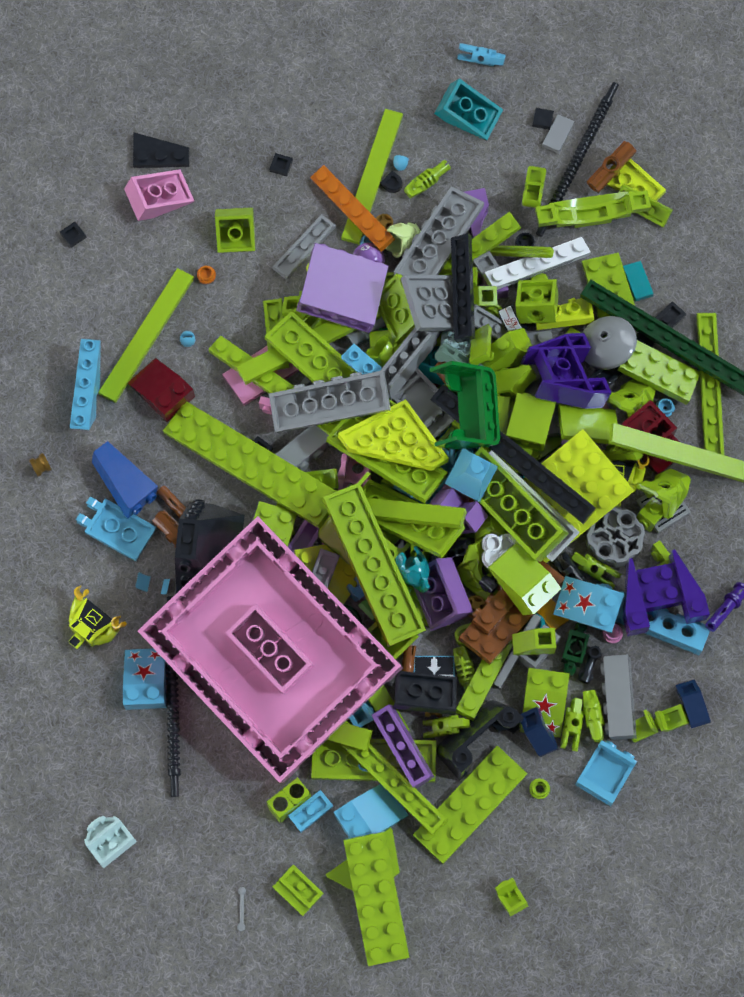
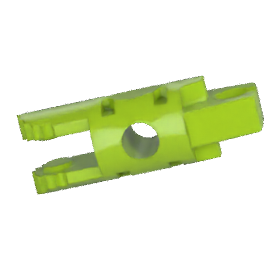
M575 552L571 558L579 564L578 569L601 583L611 586L612 589H614L615 584L603 577L605 572L619 579L622 575L588 553L583 556ZM593 565H596L598 567L597 572L593 571Z
M595 690L584 691L583 711L586 717V727L590 729L593 741L600 743L604 739L602 726L605 725L602 707Z
M572 699L570 708H566L560 748H566L568 736L570 735L573 736L572 751H578L584 711H581L582 699Z
M459 715L424 720L423 725L432 726L433 731L423 733V738L457 734L460 729L470 727V719L459 718Z

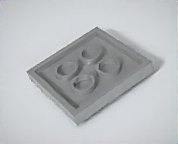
M404 275L401 281L416 331H454L452 275Z

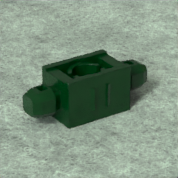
M578 622L575 629H570L561 659V662L567 663L564 664L563 673H569L570 677L574 675L576 666L581 667L590 637L589 634H585L587 625ZM579 641L580 651L576 652L575 656H573L570 646L575 645V642Z

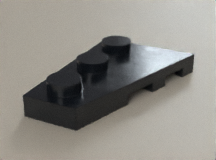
M133 132V167H189V147Z

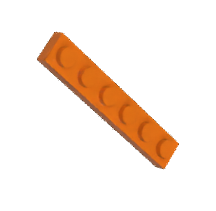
M325 165L310 177L380 252L395 240L390 232Z

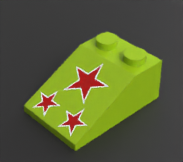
M529 668L522 713L535 707L540 708L546 727L552 730L554 737L561 738L569 673ZM521 725L520 732L525 733Z

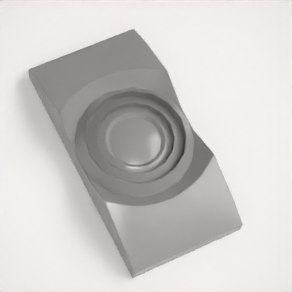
M417 368L392 400L397 404L406 399L436 439L452 425L451 423L454 419L430 400L438 389Z

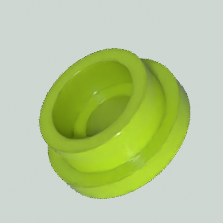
M541 778L533 780L529 787L530 794L535 799L546 798L550 792L549 783ZM542 786L543 792L538 793L536 787Z

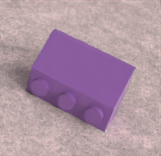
M437 558L428 563V584L430 588L427 592L422 593L414 588L430 631L458 622L473 613L452 558Z

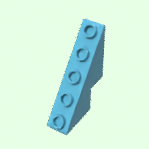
M81 339L70 420L71 429L89 430L96 419V396L100 390L101 340Z

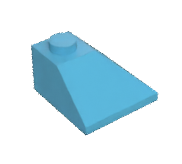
M463 448L445 484L480 502L498 466Z

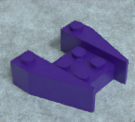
M567 333L528 348L521 361V365H536L543 380L535 394V398L584 409L604 407L612 393L606 379L587 378L581 365L591 349L585 333Z
M675 549L669 555V564L635 570L633 558H629L626 566L623 621L627 637L648 632L650 623L647 612L681 605L686 624L705 621L709 617L710 612L705 594Z

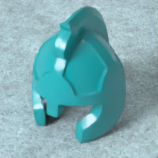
M415 546L416 556L406 559L405 554L402 552L394 560L404 582L412 585L419 592L425 593L430 588L428 584L429 565L421 550Z

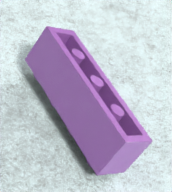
M387 705L372 714L371 716L412 787L418 788L433 779L432 771L396 709H394V706Z

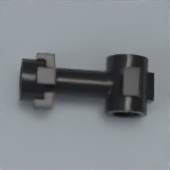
M488 575L483 576L478 583L485 592L490 594L499 586L497 584L498 581L493 575L491 577Z
M596 645L588 648L586 652L588 660L585 668L578 673V680L586 684L593 680L594 675L591 672L596 660L601 659L603 654L599 646Z

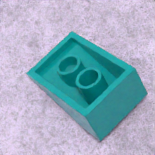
M459 78L450 83L434 114L448 124L488 140L503 109Z

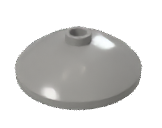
M606 316L590 323L582 332L585 333L591 346L584 361L597 369H612L624 364L632 356L636 348L637 336L634 328L628 321L620 317Z

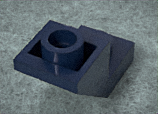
M695 679L675 685L690 727L695 728L711 723L702 692Z
M535 707L522 713L524 732L538 756L542 757L558 750L553 732L546 727L540 708Z

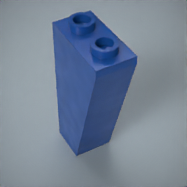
M107 441L93 452L92 464L127 519L133 514L137 515L147 503L151 504L156 499L158 486L111 443Z

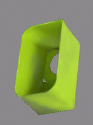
M297 777L267 801V805L279 823L280 821L282 823L288 818L289 814L311 798V793ZM293 784L303 786L304 794L302 797L293 798L290 795L289 790ZM277 797H284L287 800L288 806L284 811L274 809L273 802Z

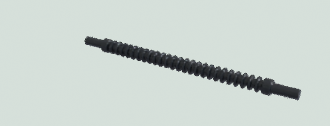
M612 82L606 96L602 97L599 108L596 109L597 112L594 113L595 116L592 117L590 125H588V129H586V133L581 139L582 142L579 143L573 159L570 160L571 163L568 164V168H566V172H564V176L559 182L560 185L557 186L555 194H553V198L550 199L551 202L548 204L563 201L565 193L568 192L567 188L570 187L574 175L577 174L576 171L581 166L580 162H583V158L590 148L589 145L592 144L596 132H598V128L601 126L600 124L603 123L605 115H607V111H609V107L613 103L612 99L619 87L618 83ZM547 226L538 227L536 235L542 237Z
M168 596V597H166V598H167V602H168L173 596ZM168 664L166 666V669H168L166 680L169 681L166 683L169 686L166 689L169 692L166 695L169 697L167 703H169L167 706L169 709L167 711L169 715L167 717V720H169L167 731L170 732L167 735L170 738L167 741L170 743L168 749H170L168 755H170L168 758L170 761L168 764L170 767L168 769V776L171 780V797H179L181 769L178 766L181 764L178 763V760H180V757H178L180 751H178L180 740L177 738L180 737V734L177 732L180 729L177 726L180 723L177 722L179 720L177 716L179 714V711H177L179 705H177L179 694L176 693L179 691L176 688L179 683L176 682L178 680L177 673Z

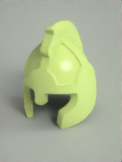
M397 223L390 226L387 231L392 233L395 240L385 249L392 252L394 257H401L405 249L411 247L414 236L421 232L420 228L416 223Z

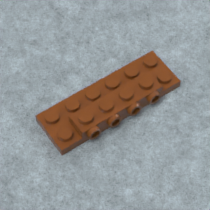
M543 560L539 562L561 586L565 577ZM501 585L497 587L498 592L495 596L490 594L485 600L486 606L483 609L478 608L473 613L472 623L458 639L489 665L512 641V634L519 633L533 616V614L522 615Z

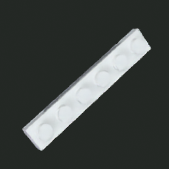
M580 237L552 247L554 249L552 258L525 257L484 272L483 277L488 286H497L498 290L517 283L518 280H525L587 257L591 252L583 238Z

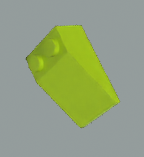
M517 542L487 567L522 615L535 614L561 590V587L550 572L537 560H534Z

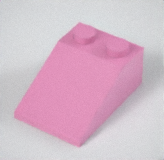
M181 169L134 176L130 178L124 188L138 221L155 218L194 202Z

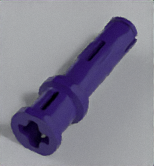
M735 583L733 590L725 595L724 602L705 624L708 630L714 632L733 609L741 606V601L744 599V583Z

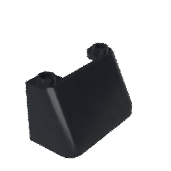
M494 700L488 701L480 708L474 721L470 720L469 728L460 729L459 733L448 735L439 743L437 755L460 781L468 774L466 769L472 764L473 756L467 748L491 726L498 733L507 730L514 734L521 728L524 718L516 709Z

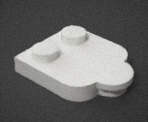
M495 534L486 535L482 539V548L484 550L482 554L483 564L486 567L490 566L517 541L510 534H503L499 537Z

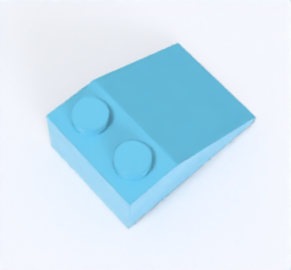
M381 784L349 801L334 812L335 818L349 838L386 831L409 816L404 807Z

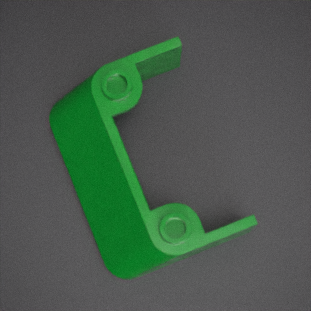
M449 361L430 368V372L445 374L447 387L451 391L458 392L460 429L451 431L448 439L435 442V447L458 450L497 445L500 441L497 383L493 369L456 361Z

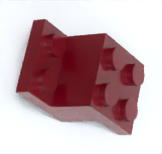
M651 400L621 424L680 442L674 436L677 427ZM643 454L641 458L643 462H646L649 456V464L647 466L656 475L664 472L674 463L647 454Z

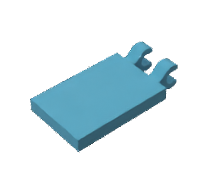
M89 497L86 502L88 504L87 507L97 511L93 519L91 520L81 513L76 518L78 524L86 527L85 534L137 562L157 527L134 514L127 519L120 507L106 498L101 503Z

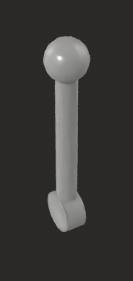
M245 887L238 889L240 894V920L237 929L241 932L246 928L244 924Z

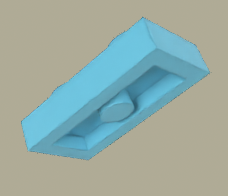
M320 790L289 814L288 817L302 833L331 810L333 805Z

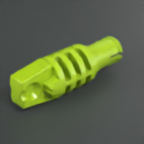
M443 160L434 168L426 169L405 187L404 192L410 199L423 193L437 183L440 176L451 170L450 165H445L447 161Z
M460 646L453 649L454 663L459 684L466 691L475 674V670L466 646Z

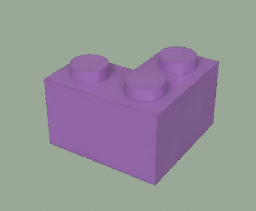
M453 488L439 490L429 503L431 505L465 508L467 511L463 523L465 529L461 534L476 533L488 517L481 504L477 501L464 503L459 497L458 492Z

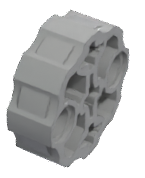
M614 507L588 529L585 544L587 550L597 560L615 568L623 567L628 563L629 558L636 559L643 547L645 529L632 511ZM621 519H628L630 521V524H623L621 522ZM602 522V526L595 531V525L597 526ZM618 535V538L612 539V536ZM633 544H636L635 548L632 551L628 552L629 547H631ZM606 550L609 556H602L599 551Z

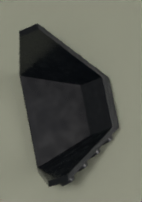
M195 499L189 503L179 518L175 550L176 594L243 531L244 514L205 503V500Z

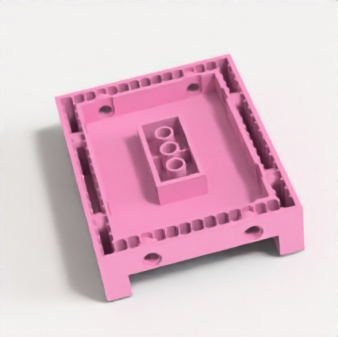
M258 516L138 630L143 638L279 783L287 781L314 751L387 681L389 682L403 669L393 656Z

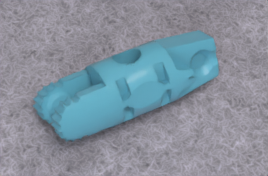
M460 43L459 49L470 52L472 55L460 53L458 54V60L488 66L504 65L505 54L497 53V50Z

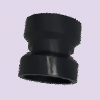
M526 232L520 233L516 237L515 246H534V237Z

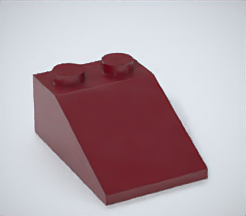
M157 358L152 360L128 382V385L166 422L175 416L186 402H190L195 398L193 388Z

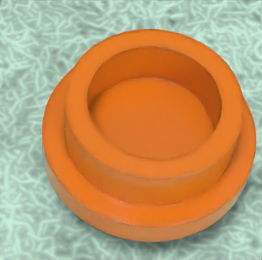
M202 266L197 272V279L202 284H210L216 278V272L210 266Z

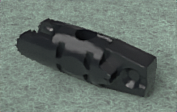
M566 551L561 555L569 565L568 568L564 570L556 559L552 562L563 577H571L572 574H575V579L588 582Z

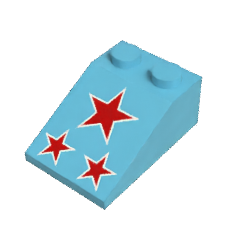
M565 576L553 615L612 633L624 593Z
M155 649L125 650L123 706L126 710L167 708L166 661Z

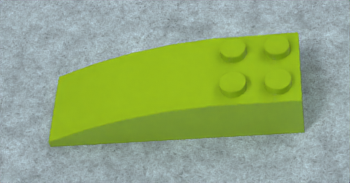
M481 446L475 455L495 464L498 468L480 503L534 560L541 562L569 533Z

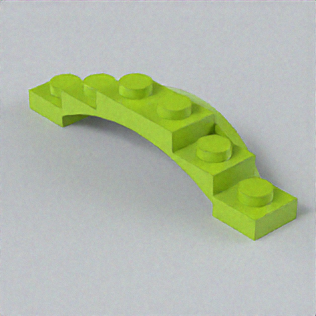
M647 190L639 192L628 191L553 202L548 205L535 207L538 227L556 225V228L574 225V228L607 224L611 223L612 219L631 217L632 213L650 211L651 204Z

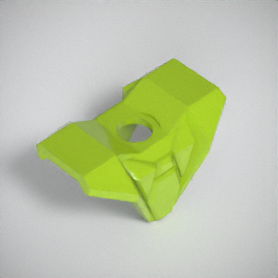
M632 379L621 385L619 391L612 392L606 402L610 403L614 408L618 407L626 411L629 418L648 401L651 400L653 402L656 390L636 379Z
M670 468L656 475L655 479L651 482L645 480L637 484V489L644 492L648 498L655 496L662 500L663 516L669 519L673 517L686 498L691 478Z
M481 539L474 544L468 545L464 559L456 567L461 582L475 595L480 596L485 601L490 593L485 592L481 585L478 584L482 577L485 576L482 573V566L489 577L492 576V573L482 562L484 550ZM496 589L492 594L495 596L498 590Z

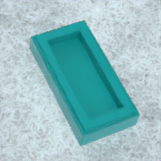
M641 261L624 265L625 275L635 302L653 297L654 293Z

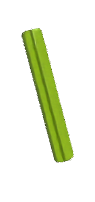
M498 245L490 253L492 256L552 258L554 249L551 247Z

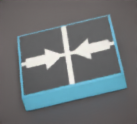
M415 656V673L455 677L454 656Z

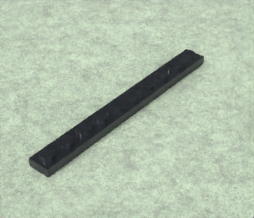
M442 385L430 400L460 424L458 396ZM500 431L499 443L488 447L583 525L595 512L596 507L503 432Z

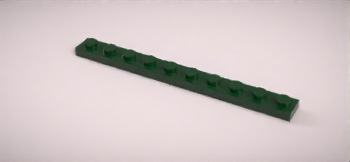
M590 279L580 294L582 299L610 316L625 319L632 325L635 331L744 396V371Z

